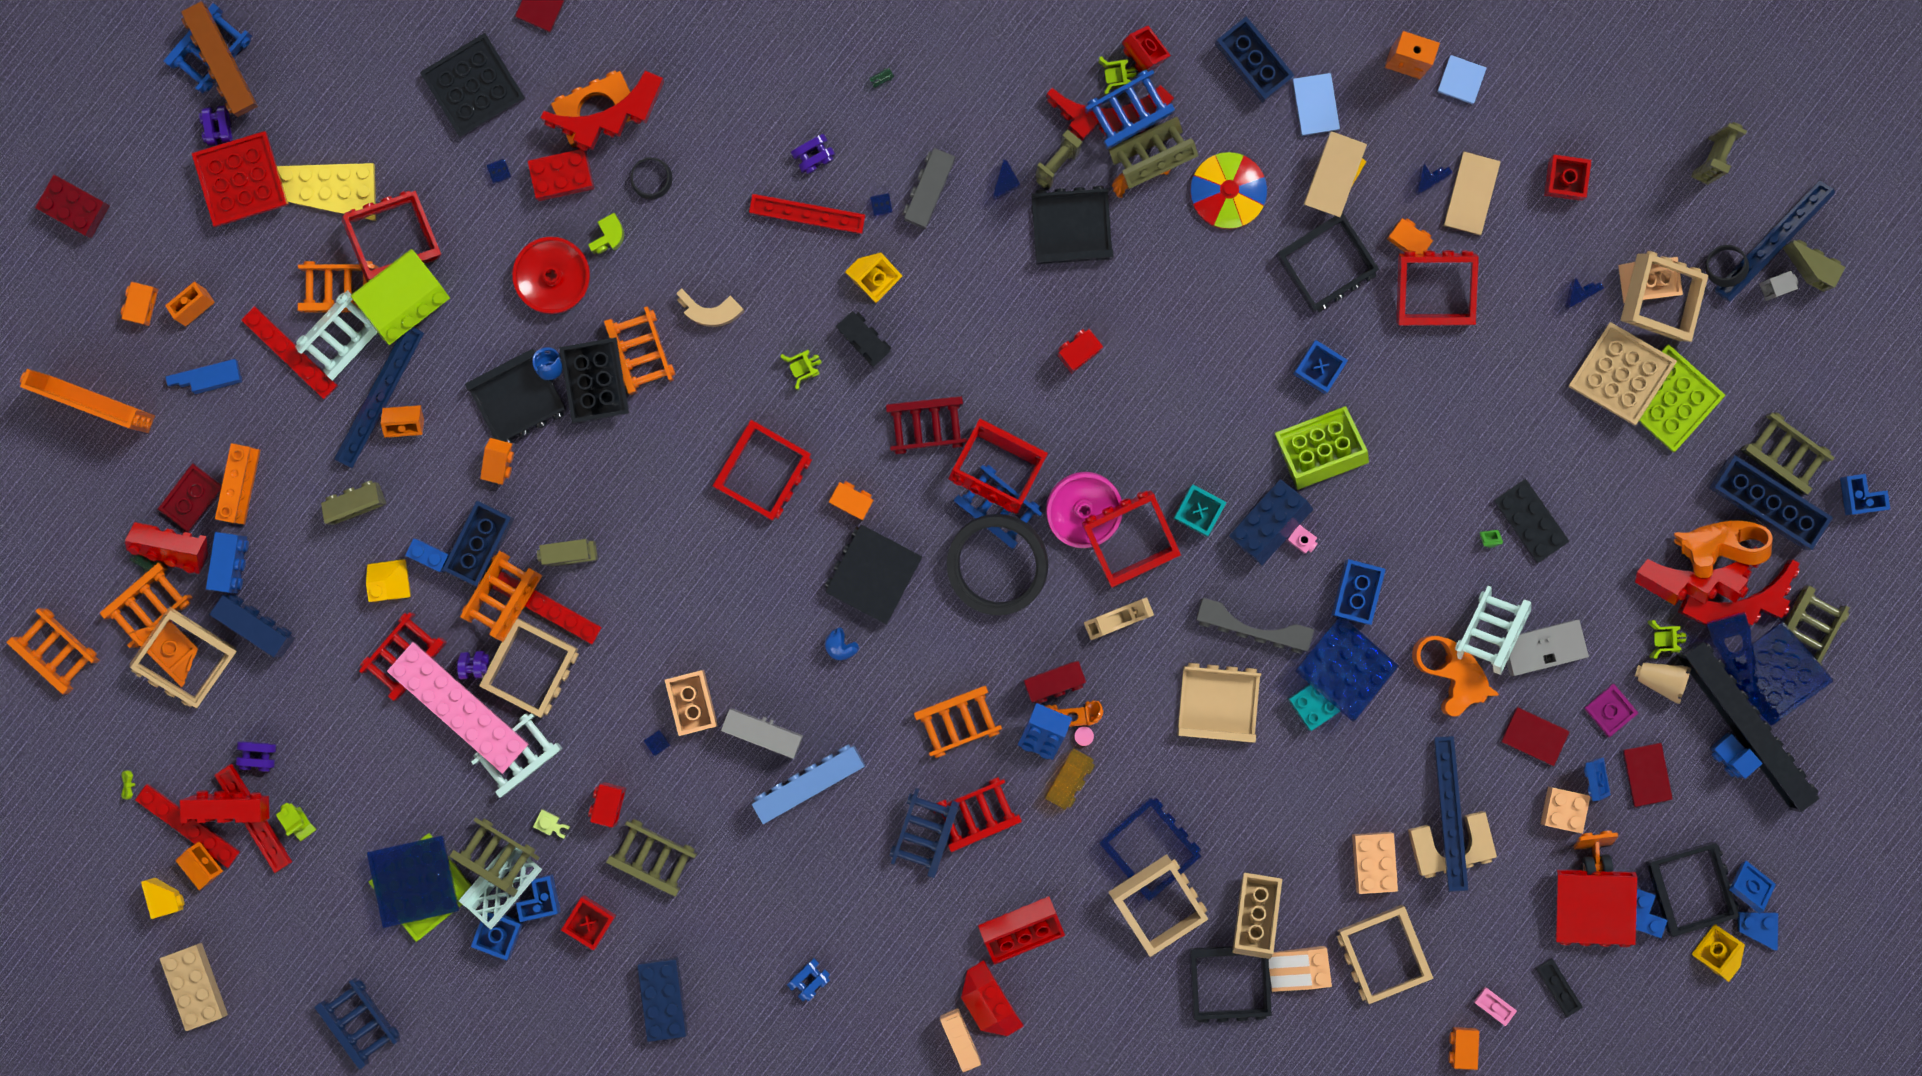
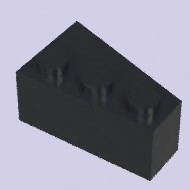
M852 311L836 325V328L872 368L876 370L892 355L890 351L892 348L885 340L882 342L877 337L879 334L872 326L869 328L864 323L866 320L859 312L855 314Z

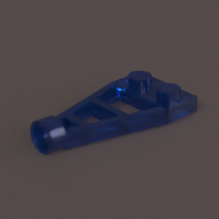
M1742 612L1707 622L1712 641L1738 681L1740 689L1745 693L1756 690L1757 687L1753 679L1751 628L1746 613ZM1740 635L1743 641L1742 649L1736 652L1729 651L1724 640ZM1744 655L1747 668L1738 670L1733 662V658Z

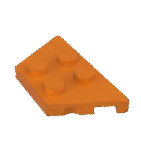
M169 620L147 653L183 687L198 647ZM157 624L129 633V636L142 647Z

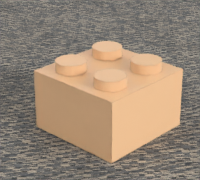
M1548 787L1540 824L1583 834L1590 796Z

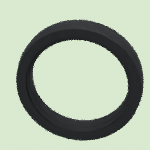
M989 514L972 520L956 534L947 556V573L955 593L969 607L989 615H1007L1025 608L1040 594L1048 574V555L1042 539L1029 524L1014 516ZM989 527L1007 528L1022 536L1031 547L1036 562L1035 577L1030 588L1018 598L1006 602L989 601L975 594L965 583L960 571L961 550L966 540L979 530Z

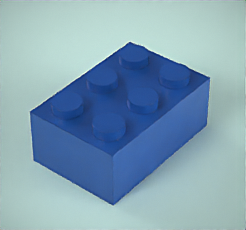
M215 532L206 589L227 593H238L243 585L241 573L246 566L244 554L248 551L249 547L247 536Z
M1350 559L1345 560L1331 615L1372 625L1386 569Z
M1036 703L1024 727L1018 746L1022 747L1025 751L1037 753L1044 759L1053 760L1066 736L1072 717Z

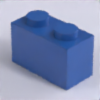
M413 538L405 556L444 573L442 569L450 554Z

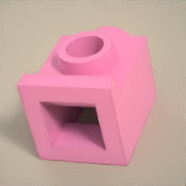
M1301 525L1286 539V541L1304 554L1307 551L1312 552L1318 544L1315 542L1317 537ZM1302 536L1307 537L1305 544L1301 542Z

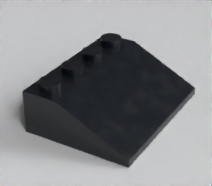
M616 337L559 347L573 424L593 422L629 414Z

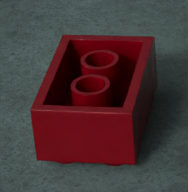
M56 175L52 176L35 206L36 209L91 239L110 207L109 204Z
M1078 660L1023 680L1030 701H1035L1038 704L1047 701L1046 697L1053 695L1056 698L1065 695V690L1071 688L1072 691L1084 688L1083 684L1086 683Z

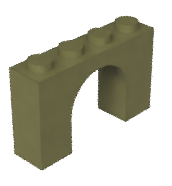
M588 539L539 545L540 550H537L538 561H541L542 565L552 567L598 560L596 542L588 541Z

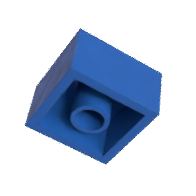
M494 912L487 914L488 922L493 918ZM503 915L496 925L490 929L480 921L471 947L508 960L511 958L524 922Z

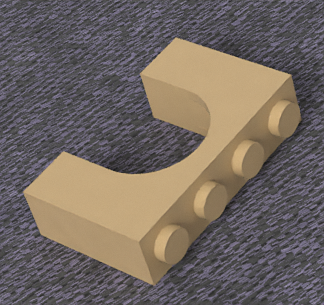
M1480 811L1464 815L1469 835V843L1465 850L1466 868L1473 867V863L1480 861L1481 864L1492 862V858H1496L1497 855L1486 812ZM1424 825L1408 829L1419 875H1425V878L1436 876V872L1443 871L1446 873L1445 857L1441 856L1434 846L1430 826Z

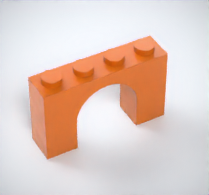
M621 71L609 72L604 79L592 80L588 83L589 86L578 87L572 90L570 95L556 97L554 99L555 102L551 103L556 115L580 116L582 105L593 96H605L611 99L615 105L630 93ZM573 134L572 137L566 135L572 148L576 147L577 145L573 141L575 134Z

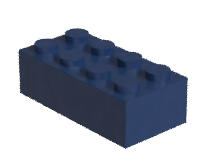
M1247 16L1215 42V46L1262 103L1289 83L1295 76Z
M1280 479L1229 537L1239 548L1263 566L1314 509L1304 497Z
M476 501L442 570L478 587L489 569L493 557L498 553L515 518L480 501Z
M231 594L229 596L222 595L209 615L272 657H283L295 639L291 635L292 632L283 626L281 628L275 625L276 621L269 616L264 617L260 615V610L256 607L245 605L241 597Z
M678 957L640 962L638 964L647 1042L686 1037L688 1030Z

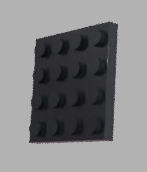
M483 33L420 72L460 138L526 99L486 33Z

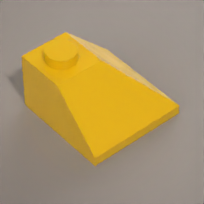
M881 252L858 258L845 271L853 282L875 303L902 277L900 272Z
M406 559L367 564L366 587L368 602L411 597Z
M157 878L141 881L151 919L183 910L184 898L182 894H179L178 890Z
M1715 924L1693 951L1692 955L1729 982L1741 967L1745 944Z

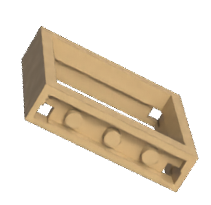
M1647 251V254H1637L1620 321L1677 341L1692 342L1708 275L1701 273L1699 268H1688L1685 263H1674L1669 257L1661 256L1660 258L1657 256V253ZM1652 263L1692 277L1679 329L1639 315Z
M169 607L130 662V668L136 676L141 677L143 675L149 679L148 682L154 687L158 688V686L164 688V692L173 698L177 696L182 699L181 702L185 706L198 708L237 651L231 644ZM169 619L224 652V655L195 696H192L139 663Z
M517 618L504 642L499 646L487 670V674H485L479 686L542 718L551 711L553 707L551 702L553 698L558 697L562 689L559 687L562 680H567L570 674L568 669L571 663L575 664L579 655L577 653L578 648ZM521 627L568 651L539 709L491 685Z
M1167 854L1108 892L1150 957L1208 920L1205 915L1207 909L1204 904L1197 902V893L1193 887L1188 888L1187 884L1190 882L1184 873L1180 874L1178 872L1180 866L1175 859L1171 861ZM1170 870L1196 912L1149 942L1123 900Z
M1397 906L1338 930V942L1346 950L1344 957L1347 964L1352 965L1354 971L1351 974L1354 982H1358L1361 989L1358 992L1362 1001L1366 1000L1368 1004H1371L1433 979L1405 906ZM1398 916L1421 976L1371 995L1348 935Z

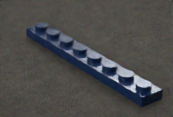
M1819 180L1746 256L1749 262V271L1745 279L1732 287L1717 286L1714 289L1716 294L1731 302L1835 194L1834 189ZM1744 259L1726 278L1734 277L1742 270Z
M412 327L398 338L334 458L335 460L353 468L382 414V409L385 408L424 332Z
M1454 736L1435 737L1434 746L1448 892L1468 891Z

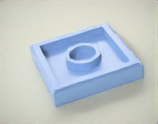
M1450 55L1437 92L1474 104L1486 67Z

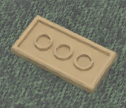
M1330 131L1304 205L1341 217L1367 144Z
M1467 152L1462 153L1443 226L1479 236L1482 234L1501 161Z

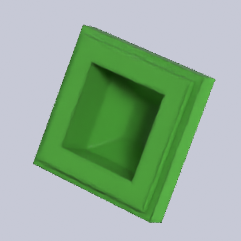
M1499 530L1480 532V537L1485 547L1492 548L1503 544Z

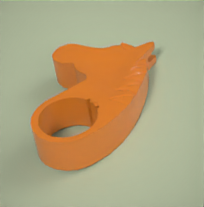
M1725 521L1706 525L1689 533H1674V537H1676L1674 543L1682 547V554H1685L1692 561L1694 574L1700 578H1709L1713 574V564H1715L1719 556L1748 565H1757L1767 561L1772 553L1773 538L1771 532L1766 527L1753 522ZM1753 539L1765 545L1758 549H1748L1739 543L1744 540Z
M1425 636L1414 645L1412 659L1420 671L1451 680L1448 690L1449 697L1441 704V710L1444 714L1459 716L1469 705L1479 702L1484 703L1488 696L1499 695L1498 692L1489 687L1488 679L1483 669L1471 654L1464 652L1461 660L1457 658V651L1455 650L1457 642L1440 636ZM1431 640L1440 642L1447 653L1446 663H1443L1441 667L1435 670L1426 668L1420 656L1422 647Z

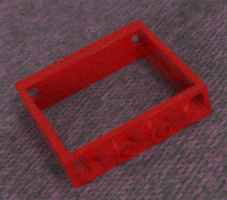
M403 191L398 197L392 198L389 196L383 198L380 203H368L363 206V209L357 211L351 209L342 216V223L366 282H369L391 264L369 270L351 223L410 202L430 249L429 251L417 254V256L424 264L440 259L441 252L416 191Z
M1409 250L1404 251V254H1399L1396 314L1398 325H1476L1479 256L1476 253L1463 250L1462 253H1454L1451 250L1435 253V251L1426 250L1423 251V254H1415L1416 251ZM1471 262L1469 314H1405L1407 263Z
M980 418L948 479L954 484L970 490L973 494H978L989 502L996 503L1005 510L1017 514L1048 453ZM977 436L1035 465L1018 499L960 470Z
M750 420L713 487L774 521L775 518L779 519L784 511L782 506L785 501L789 502L794 493L791 490L794 485L798 486L801 482L803 469L809 468L813 460L810 458L812 454L755 421ZM756 429L803 456L771 513L724 486Z
M1151 490L1139 492L1137 497L1131 500L1126 498L1119 502L1120 505L1107 507L1102 510L1101 514L1096 516L1095 514L1090 515L1089 518L1084 519V522H1081L1111 588L1181 555L1156 497ZM1151 502L1170 547L1111 574L1092 528Z

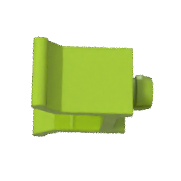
M1102 56L1099 58V64L1106 68V83L1110 84L1104 91V96L1108 95L1110 90L1119 89L1131 82L1127 78L1136 77V69L1134 67L1125 69L1128 59L1107 62Z
M809 350L791 358L781 354V358L784 361H796L790 364L794 377L797 378L806 374L798 378L795 386L797 391L800 390L802 381L820 374L818 369H814L813 366L820 365L822 362L818 355H813L814 357L808 359L810 355Z
M1648 620V624L1654 630L1668 629V631L1654 633V645L1669 646V648L1655 649L1649 657L1656 659L1661 651L1680 652L1681 647L1677 643L1683 644L1686 642V639H1677V637H1686L1685 633L1677 634L1680 626L1660 627L1655 620Z
M292 803L283 804L281 811L276 814L286 830L287 836L294 833L302 841L317 830L310 823L301 807L296 808Z

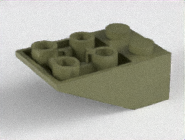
M1793 240L1783 247L1806 283L1823 292L1836 287L1846 268L1841 265L1839 260L1825 257L1822 251L1808 248L1807 244L1801 240Z

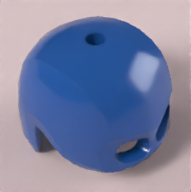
M545 347L534 353L532 363L540 378L543 380H553L561 375L563 371L562 361L555 349Z
M841 627L831 631L825 640V649L828 655L840 661L851 658L859 651V646L856 642L848 645L845 644V634Z

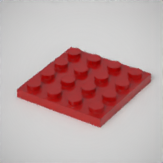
M266 131L191 153L214 227L289 205Z

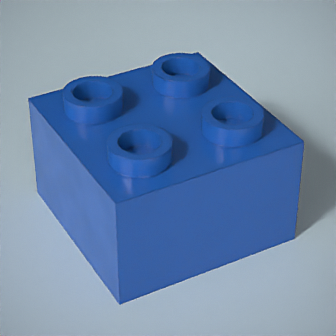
M1315 340L1293 372V375L1326 394L1348 360Z

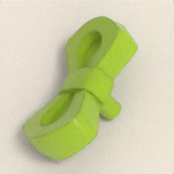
M126 770L121 774L123 779L121 797L128 800L133 796L131 787H135V783H131L133 778L132 772Z

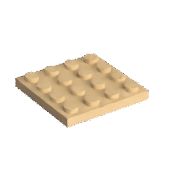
M1610 322L1573 378L1569 388L1636 426L1676 365L1677 360Z

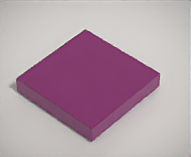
M1611 684L1584 707L1585 711L1608 738L1638 714L1637 710L1615 684Z

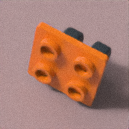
M1603 831L1600 835L1585 833L1578 838L1574 844L1575 850L1592 849L1593 857H1583L1582 870L1587 871V875H1591L1596 871H1613L1611 856L1609 854L1600 856L1599 847L1613 845L1618 838V833H1612V831Z

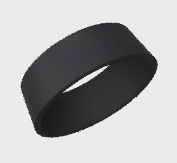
M651 157L644 158L638 161L632 169L631 185L639 196L645 199H658L669 191L672 185V172L669 166L662 160ZM646 160L660 162L667 171L665 186L660 191L652 194L640 191L633 181L635 168Z
M1719 246L1707 258L1706 273L1710 281L1718 286H1735L1742 282L1748 274V259L1743 251L1736 246ZM1724 250L1739 252L1744 257L1742 270L1731 278H1720L1714 275L1709 268V262L1718 252Z

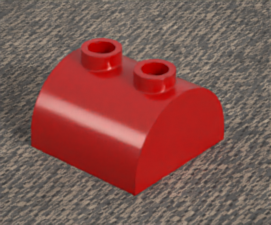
M1149 26L1131 33L1122 42V45L1125 47L1123 49L1125 55L1134 59L1136 62L1135 68L1139 72L1144 70L1149 72L1171 56Z

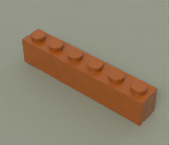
M201 1L181 11L183 15L181 20L186 29L190 28L192 35H190L191 40L195 46H199L201 50L199 55L202 61L208 63L210 67L208 73L213 80L216 79L218 83L216 88L221 97L224 96L227 100L225 106L229 113L239 117L257 108L258 105L207 5Z

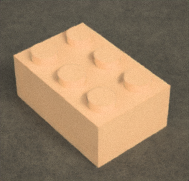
M704 670L665 680L679 736L718 726Z
M1394 833L1352 834L1356 892L1359 894L1397 892Z

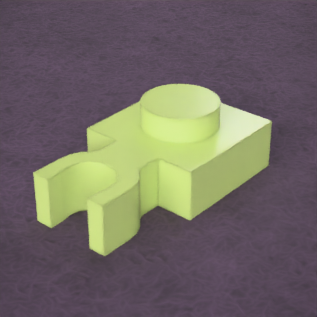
M543 809L533 826L548 835L555 831L563 839L566 835L561 834L560 829L562 827L570 828L566 824H558L559 817Z

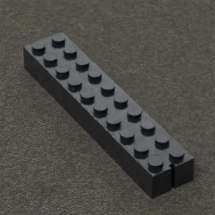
M1693 642L1676 655L1684 666L1691 667L1690 675L1744 748L1750 749L1763 763L1759 768L1789 809L1797 812L1807 809L1820 799L1817 795L1818 790L1812 783L1809 784L1805 779L1807 777L1805 772L1795 766L1793 756L1789 752L1786 753L1784 751L1782 741L1777 736L1774 737L1770 732L1772 730L1770 725L1766 721L1763 722L1761 720L1759 710L1754 705L1751 706L1747 701L1749 699L1748 695L1742 689L1739 690L1736 686V679L1731 674L1728 675L1724 670L1726 668L1725 664L1719 658L1716 659L1710 644Z

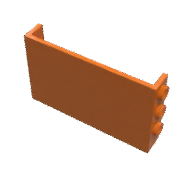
M27 369L20 378L21 388L129 429L149 433L155 418L153 414L48 374Z

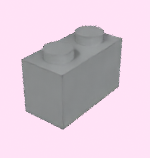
M1789 271L1761 282L1759 285L1765 300L1768 301L1798 289V280L1795 274Z

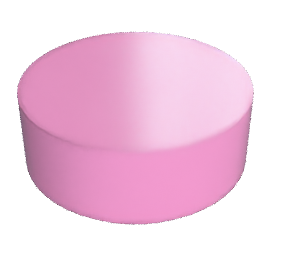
M1083 726L1075 731L1074 738L1079 745L1087 746L1093 741L1094 734L1090 728Z

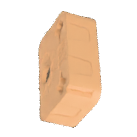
M956 1008L940 1015L942 1026L963 1073L980 1066V1057L959 1009Z

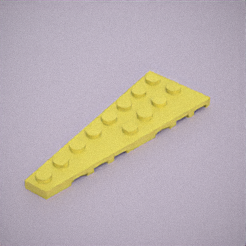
M374 163L277 166L288 202L345 214V212L351 209L356 211L363 209V206L373 202L376 204ZM376 214L365 219L376 220Z

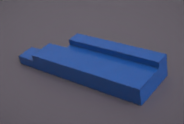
M232 359L166 376V382L168 387L178 384L180 387L191 385L192 392L198 394L241 383L242 377L238 361Z

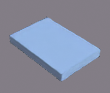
M1331 73L1293 79L1301 136L1340 130Z

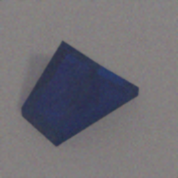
M1003 160L993 194L994 200L1020 187V183L1007 160Z

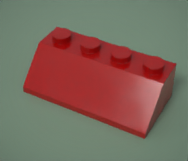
M1050 897L1040 899L1037 902L978 925L994 965L1065 936Z

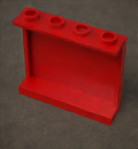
M1557 870L1556 942H1560L1561 945L1580 943L1582 946L1599 944L1604 947L1611 946V944H1619L1620 947L1636 945V872L1596 871L1591 875H1587V871Z

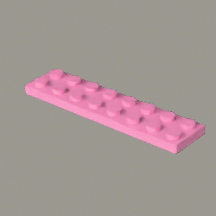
M414 642L387 670L390 675L502 774L529 745Z

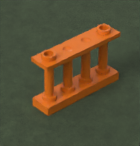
M304 261V265H298V269L306 271L305 300H303V303H298V311L302 313H327L335 304L334 300H332L333 271H344V293L348 290L352 294V271H362L360 264L315 265L314 261ZM366 261L370 271L378 268L372 261ZM313 271H325V299L323 303H315V300H313ZM363 274V285H365L367 282ZM345 307L341 312H351V311H349V310Z
M648 306L644 307L645 315L622 323H614L612 319L604 321L609 338H617L623 378L630 395L638 393L636 388L641 384L667 376L671 382L674 381L673 375H676L673 365L668 364L654 323V321H657L654 310L650 311ZM649 321L651 333L625 342L623 340L620 341L618 334L622 330ZM655 340L658 351L631 360L630 358L626 359L624 352L628 348ZM658 358L662 359L664 369L638 378L636 376L632 377L630 370L633 367Z
M231 443L215 516L216 520L245 525L261 450Z
M499 550L493 557L489 569L470 601L464 606L460 617L468 622H472L475 618L491 628L489 635L504 642L543 575L530 568L526 572L522 571L508 562L509 555ZM503 568L521 578L516 589L498 579ZM493 585L511 595L507 605L488 595ZM483 602L501 611V615L496 622L478 612Z
M157 563L103 609L100 615L104 619H115L129 635L130 632L135 630L121 615L120 610L124 606H129L146 627L158 624L168 610L150 590L152 582L159 581L172 596L176 603L171 608L176 611L179 609L182 611L190 605L189 601L193 597L191 595L182 597L165 577L164 572L168 568L163 563ZM138 594H144L162 614L154 622L135 602V597ZM133 639L127 645L129 648L140 647Z
M38 608L35 612L41 617L22 637H11L6 643L61 694H69L74 689L70 686V681L88 661L91 663L99 662V659L96 657L97 653L90 647L86 648L54 619L55 615L47 608ZM47 622L55 630L36 650L32 651L27 646L29 644L28 641ZM60 635L63 636L69 643L50 663L46 664L41 659L43 657L42 654ZM76 648L83 656L65 676H59L56 673L57 666Z
M986 685L914 712L916 720L920 719L921 722H924L934 748L933 751L929 752L930 756L934 755L935 758L945 755V751L987 734L989 737L1000 734L999 730L1002 727L1001 725L995 727L984 699L986 698L985 694L988 693ZM973 698L975 702H978L988 730L977 733L967 708V701ZM955 705L957 709H960L970 737L959 740L949 715V708ZM937 712L939 715H942L952 741L951 744L941 747L931 722V715Z

